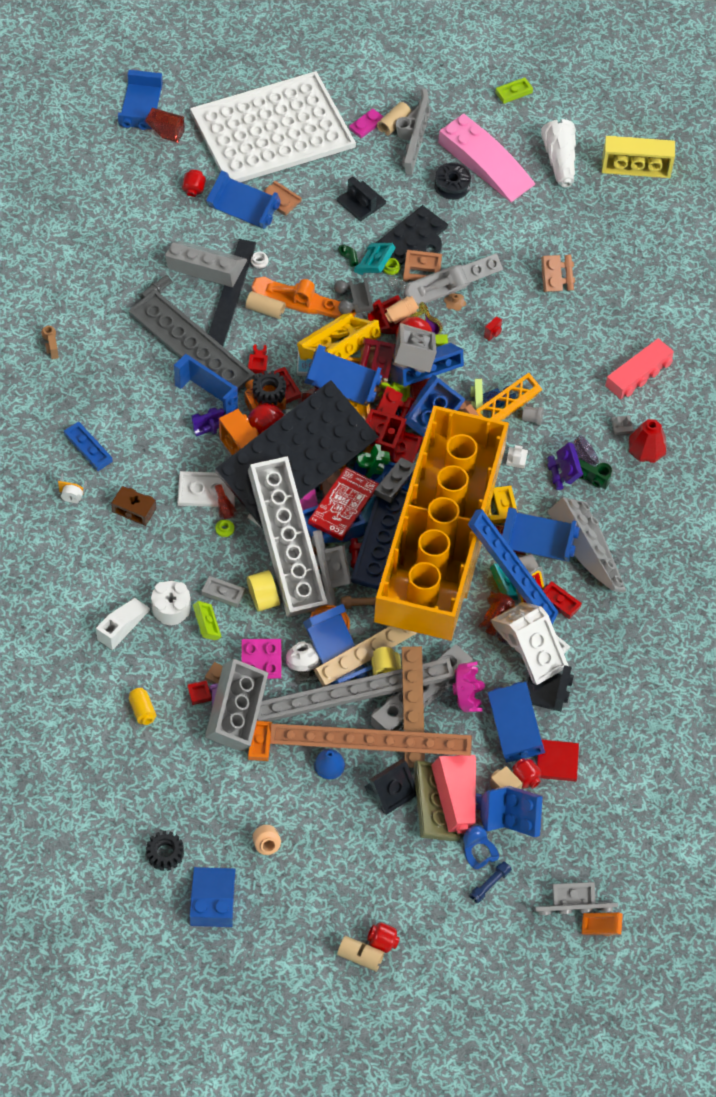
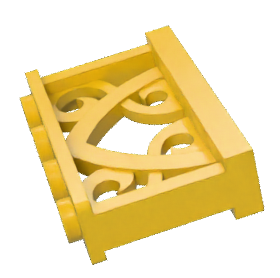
M352 313L343 314L297 343L300 359L305 361L312 359L319 344L326 347L325 352L346 359L363 347L362 342L364 338L376 340L381 336L378 320L369 321L353 317ZM345 336H348V337L344 338L343 340H341L340 342H336V341H338L339 339H341V338H343V337H345Z

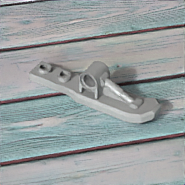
M426 88L420 90L421 99L415 110L407 117H401L396 121L397 136L400 139L410 141V144L407 143L406 157L404 156L402 160V166L405 167V173L408 175L413 174L430 115L429 97Z
M497 253L467 265H455L410 282L406 285L404 294L406 297L412 296L417 305L421 306L465 289L471 282L499 272L503 268Z

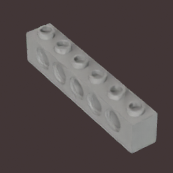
M457 644L445 649L439 659L431 661L450 658L454 679L423 686L424 708L456 681L455 669L460 663L472 662L473 659ZM400 691L395 696L392 695L387 699L383 707H378L373 711L371 725L376 730L399 731L403 727V691ZM394 713L396 716H389L388 714Z

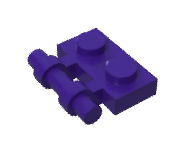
M570 442L556 452V460L553 455L547 458V466L553 476L551 479L557 490L564 488V481L567 484H572L583 475L575 446Z

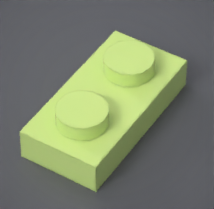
M475 379L474 386L470 388V397H474L471 405L475 410L483 405L482 379Z

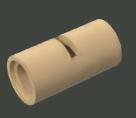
M399 102L377 123L379 131L385 132L389 136L396 129L397 119L407 117L411 113L410 107L404 102Z
M253 291L249 293L246 301L247 309L279 320L281 319V313H284L286 307L285 302Z
M344 936L337 955L377 972L378 964H381L385 952Z

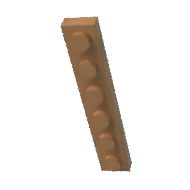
M422 646L401 647L403 728L406 732L424 733ZM404 752V760L409 768H414L416 760L425 761V753Z

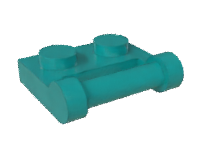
M370 243L360 264L354 268V272L360 275L364 273H381L395 250L394 244Z

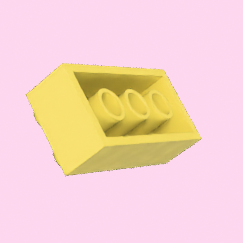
M606 136L602 155V173L670 178L675 159V141Z

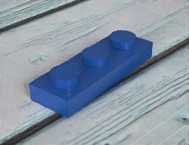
M79 421L64 430L66 438L97 471L113 462L110 454Z

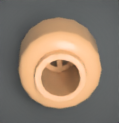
M262 825L253 833V842L259 853L271 855L280 848L281 839L275 827Z

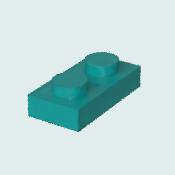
M494 563L490 570L503 599L518 600L516 588L499 565Z

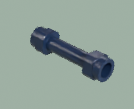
M504 861L500 863L495 869L496 872L480 887H475L469 894V897L472 900L475 898L474 902L477 904L485 898V893L501 877L505 878L512 871L509 864Z

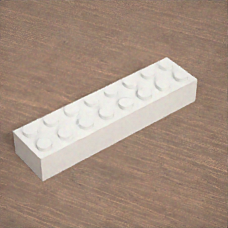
M288 456L251 464L248 474L286 616L291 617L315 611L318 607L328 603Z

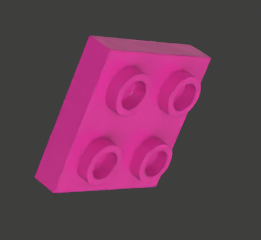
M242 639V662L268 672L267 679H281V639Z

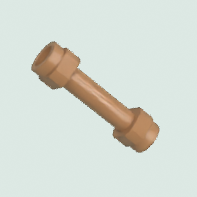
M341 597V604L344 605L345 609H351V606L375 605L376 597Z

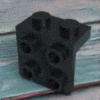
M564 665L562 674L557 673L538 685L533 684L529 675L527 686L532 705L561 712L563 703H568L570 692L566 690L567 686H572L574 675L570 674L572 667Z

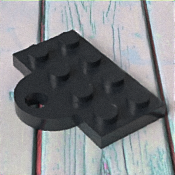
M422 205L376 243H393L395 250L390 258L396 259L401 266L406 261L407 250L428 252L426 251L427 248H434L436 251L432 253H440L442 241L438 235L448 228V224Z

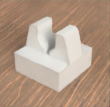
M515 445V448L509 447L506 465L525 468L528 450L522 449L523 446Z

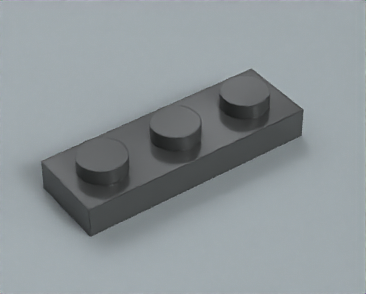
M400 458L377 486L374 495L391 503L413 476L416 464Z

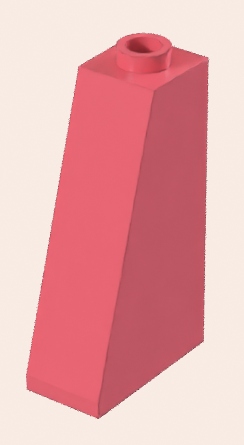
M475 755L439 756L432 763L431 767L449 832L462 834L475 823L476 757Z

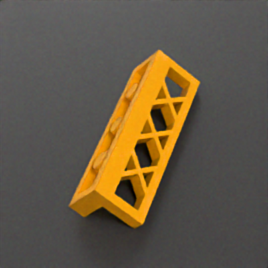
M527 373L479 407L476 412L479 416L483 417L480 412L489 410L491 411V419L502 421L536 397L543 389L532 375ZM526 379L533 386L530 390L522 388L523 381ZM509 391H518V398H509ZM497 400L505 401L503 409L495 408Z

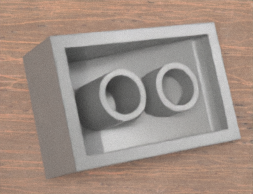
M400 323L394 363L403 368L408 366L421 373L425 371L430 373L437 353L435 333Z

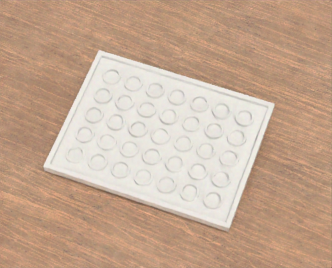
M317 71L190 108V113L220 172L221 170L227 172L231 179L238 182L247 181L356 147L355 140Z

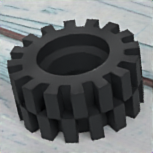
M264 371V375L259 373V377L256 376L254 378L253 397L257 399L258 403L262 401V404L274 403V405H278V402L281 403L282 398H285L286 381L283 376H280V373L274 374V371H271L268 374V371ZM267 385L275 386L277 389L272 392L264 391L262 388Z
M163 831L162 835L157 832L156 837L152 835L146 847L149 863L153 864L155 869L159 867L161 871H164V868H167L169 871L171 867H178L177 864H180L184 857L183 842L181 839L179 840V836L177 834L173 836L171 831L169 834ZM162 845H169L172 847L173 853L169 857H161L157 853L158 848Z

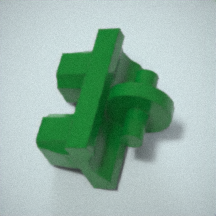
M375 444L370 453L362 452L357 456L356 461L358 465L367 469L365 477L370 479L373 474L381 475L384 470V464L388 465L390 462V452L381 451V445Z

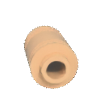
M407 296L388 307L385 315L390 323L394 322L396 324L416 313L419 307L412 296Z

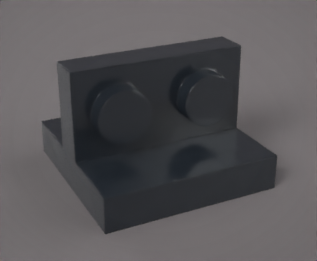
M354 176L348 179L347 191L337 198V202L360 222L386 204L384 198L364 181L359 182Z
M404 759L397 761L369 779L370 783L364 786L367 793L378 800L382 812L386 815L417 796L415 782Z

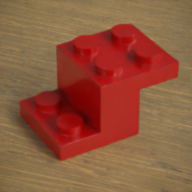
M370 409L366 422L379 436L378 440L371 444V446L379 444L381 445V451L390 452V462L397 463L400 458L414 463L423 437L405 432V418Z

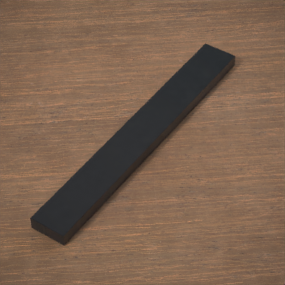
M239 239L234 255L246 258L247 262L234 286L224 285L208 333L223 347L247 276L251 257L255 251L256 242L244 239Z

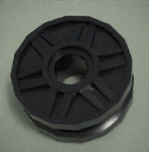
M450 162L443 164L437 169L434 188L441 197L456 200L467 195L470 190L471 174L464 165Z

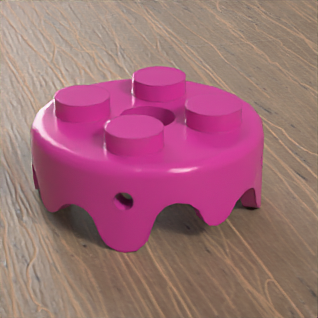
M477 662L460 663L455 669L456 683H453V693L458 697L459 709L461 708L465 713L482 711V708L479 707L482 704L481 700L476 699L475 694L484 690L485 683L475 677L478 673V668L473 666L478 665Z

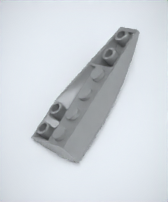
M563 497L547 512L552 520L572 523L573 520L577 521V527H580L578 539L574 538L573 545L576 546L575 557L609 589L624 593L626 591L624 582L621 579L603 533L598 526L599 522L591 514L589 505L584 501Z

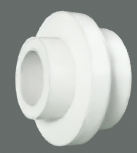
M255 252L251 257V264L255 268H264L268 265L269 260L264 252Z

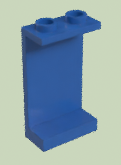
M128 70V87L122 112H118L119 126L125 128L136 127L142 130L153 129L163 85L162 73Z
M222 170L206 200L209 207L263 229L271 224L272 215L275 210H278L281 203L278 193L274 192L273 195L255 189L231 179L229 174Z
M319 344L314 352L304 383L321 388L332 380L348 400L363 406H367L370 402L373 403L377 393L374 391L375 386H379L382 375H380L382 368L378 367L376 370L369 369L325 352L326 347Z
M187 354L174 364L176 387L182 389L191 380L223 402L224 415L238 409V389L236 386Z
M509 507L502 536L513 551L569 562L570 557H574L576 546L573 543L574 538L578 539L580 527H577V521L574 520L572 523L517 513L515 508Z
M343 604L303 622L322 664L355 646L341 615L346 611ZM363 664L331 682V685L350 681L354 677L356 679L367 676V671L371 670L372 666L370 665L365 668Z
M516 682L511 686L505 688L498 687L488 692L506 763L545 753L527 683Z

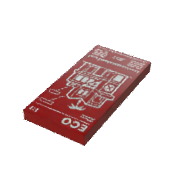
M345 467L308 520V524L342 541L374 495L379 483Z

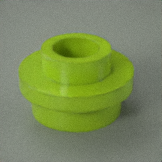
M389 258L383 271L388 275H395L400 271V264L396 259Z
M220 520L215 526V531L221 537H229L234 533V524L229 520Z

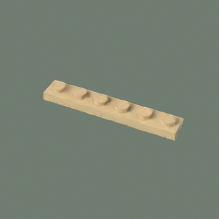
M389 626L313 670L324 687L370 661L376 649L381 647L392 648L417 634V632Z

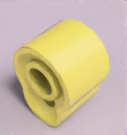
M269 570L247 576L248 589L258 612L280 605L276 585Z
M381 647L373 652L371 657L373 675L402 669L400 655L393 648Z

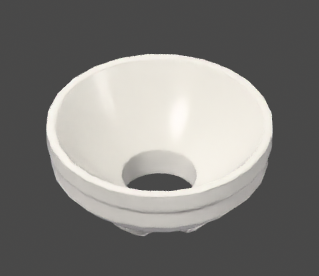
M305 641L298 642L286 654L287 666L295 671L312 670L321 663L313 644L306 643Z

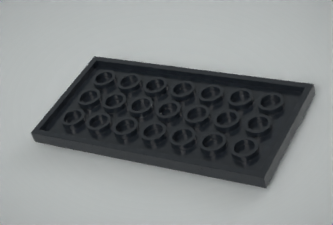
M330 380L215 468L214 471L263 529L248 474L251 464L288 456L299 500H301L378 440L379 436L332 380Z

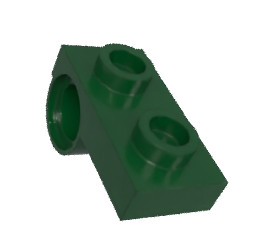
M579 459L583 472L579 479H586L592 482L595 487L606 490L610 483L612 467L607 463H599L594 467Z

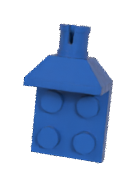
M512 786L488 790L483 795L476 793V803H478V805L476 804V810L481 811L480 817L485 831L505 827L532 837L540 836L543 796Z

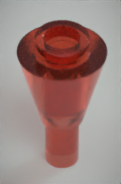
M222 484L214 486L218 496L219 518L223 517L226 520L234 517V513L237 510L227 495H225Z

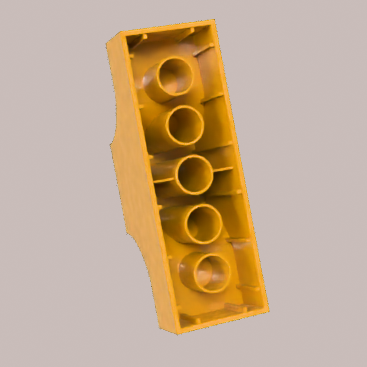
M433 406L377 592L375 623L452 641L464 598L467 599L482 545L481 541L468 526V523L478 509H482L488 516L495 483L505 451L508 422Z

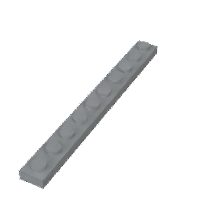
M450 658L422 664L423 686L454 679ZM402 669L262 701L258 721L270 722L403 691Z

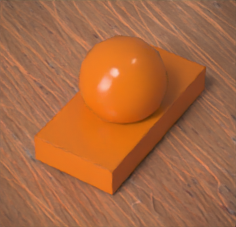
M619 912L583 913L582 934L621 935L623 914Z

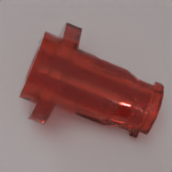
M492 591L487 598L490 607L484 615L483 622L478 627L487 628L485 632L495 636L497 632L491 619L513 608L515 602L506 594L494 593Z

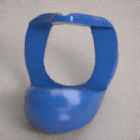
M472 826L465 832L463 837L465 857L472 868L479 869L488 862H494L499 859L498 850L488 840L487 832L482 826ZM477 844H484L488 847L491 857L479 864L472 855V848Z

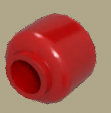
M192 169L186 172L182 182L183 191L192 197L202 194L206 182L205 176L199 170Z
M523 758L512 767L513 774L523 783V789L529 787L534 789L540 784L542 771L533 760H525Z
M379 922L371 926L367 940L370 946L388 953L392 948H397L400 937H397V929L395 927Z

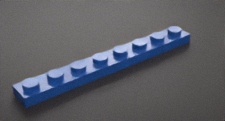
M482 509L476 510L468 526L526 603L541 606L553 624L559 613L485 512Z

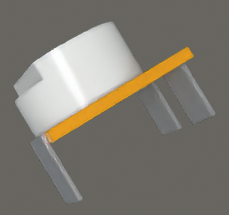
M62 474L60 481H58L59 492H62L61 498L72 503H78L81 500L86 489V481L83 488L74 483L64 482Z

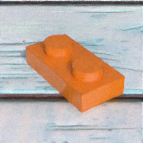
M256 722L252 743L249 747L248 760L269 761L272 722Z

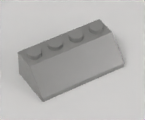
M184 241L173 242L165 255L168 269L230 287L234 286L247 262L246 258Z

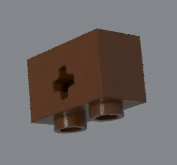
M121 486L111 502L112 512L146 526L156 511V500L149 495L138 493L133 488Z

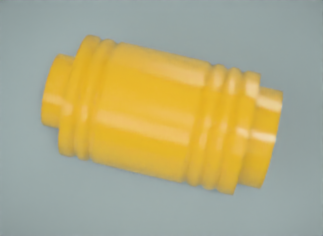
M143 688L132 690L129 693L128 699L138 723L143 725L151 724L157 715L147 691Z

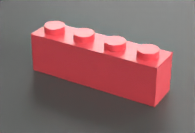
M659 338L608 375L605 386L619 399L631 396L635 388L644 386L647 379L656 377L660 369L671 365L674 351Z

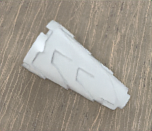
M562 119V123H558L557 120L546 123L541 128V136L546 153L549 155L556 181L562 187H570L574 182L576 129L573 122Z

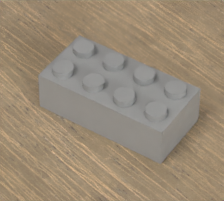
M236 659L223 664L205 738L238 751L251 746L268 672Z

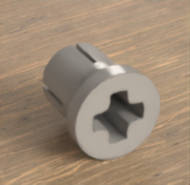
M525 406L522 421L533 422L541 426L544 407L533 408Z

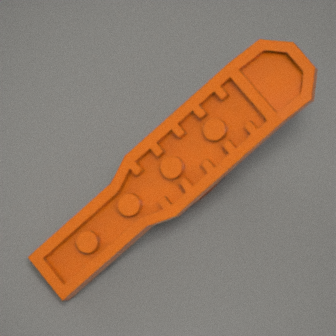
M263 276L255 278L252 284L253 292L285 302L286 308L307 314H321L335 319L343 315L338 309L340 301L315 293V285L308 279H302L295 286H289ZM354 309V310L351 311L353 317H355V315H356L355 309Z

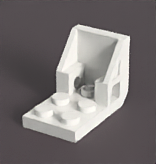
M521 602L491 619L494 628L509 645L520 650L533 684H540L562 671L564 665L568 666L550 618L541 606Z

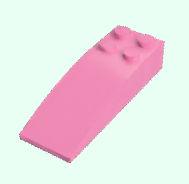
M462 114L439 131L438 143L508 201H514L535 185L534 181L513 156L467 115Z

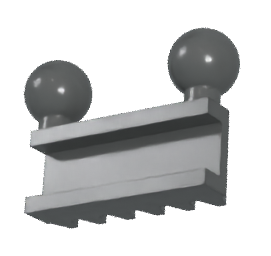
M363 278L364 282L353 284L352 280L347 283L339 280L334 284L336 293L345 294L350 289L352 294V303L348 300H343L339 303L338 309L340 313L348 314L354 309L355 313L373 310L367 278Z

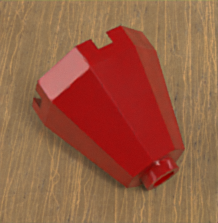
M647 419L629 436V453L639 462L650 461L655 463L666 455V436L662 425L656 419Z

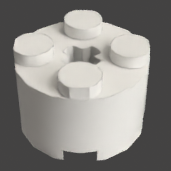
M167 581L159 582L155 586L151 596L154 617L166 625L180 624L181 621L189 616L191 610L190 594L186 585L182 582Z

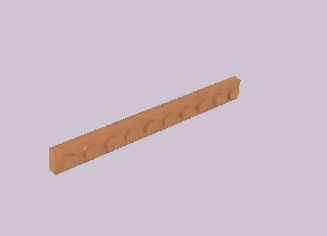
M271 724L270 744L471 756L472 735Z

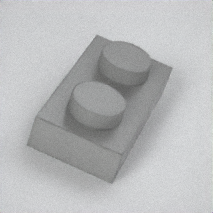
M211 576L208 577L202 589L203 596L238 608L245 594V588Z

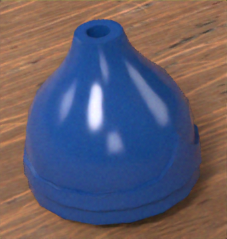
M324 749L316 757L314 767L320 777L330 780L341 776L344 772L345 763L338 751Z

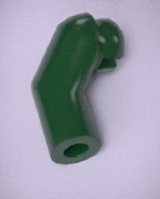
M345 244L340 245L338 251L341 256L349 259L350 267L358 265L355 249Z

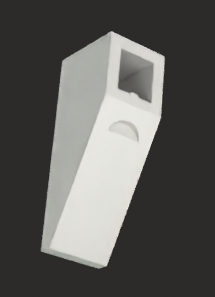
M136 598L132 599L109 614L96 628L97 640L113 650L150 611V608Z

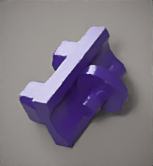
M211 408L207 414L202 416L200 414L192 415L191 420L196 437L211 432L213 435L217 434L219 418L225 414L222 408Z

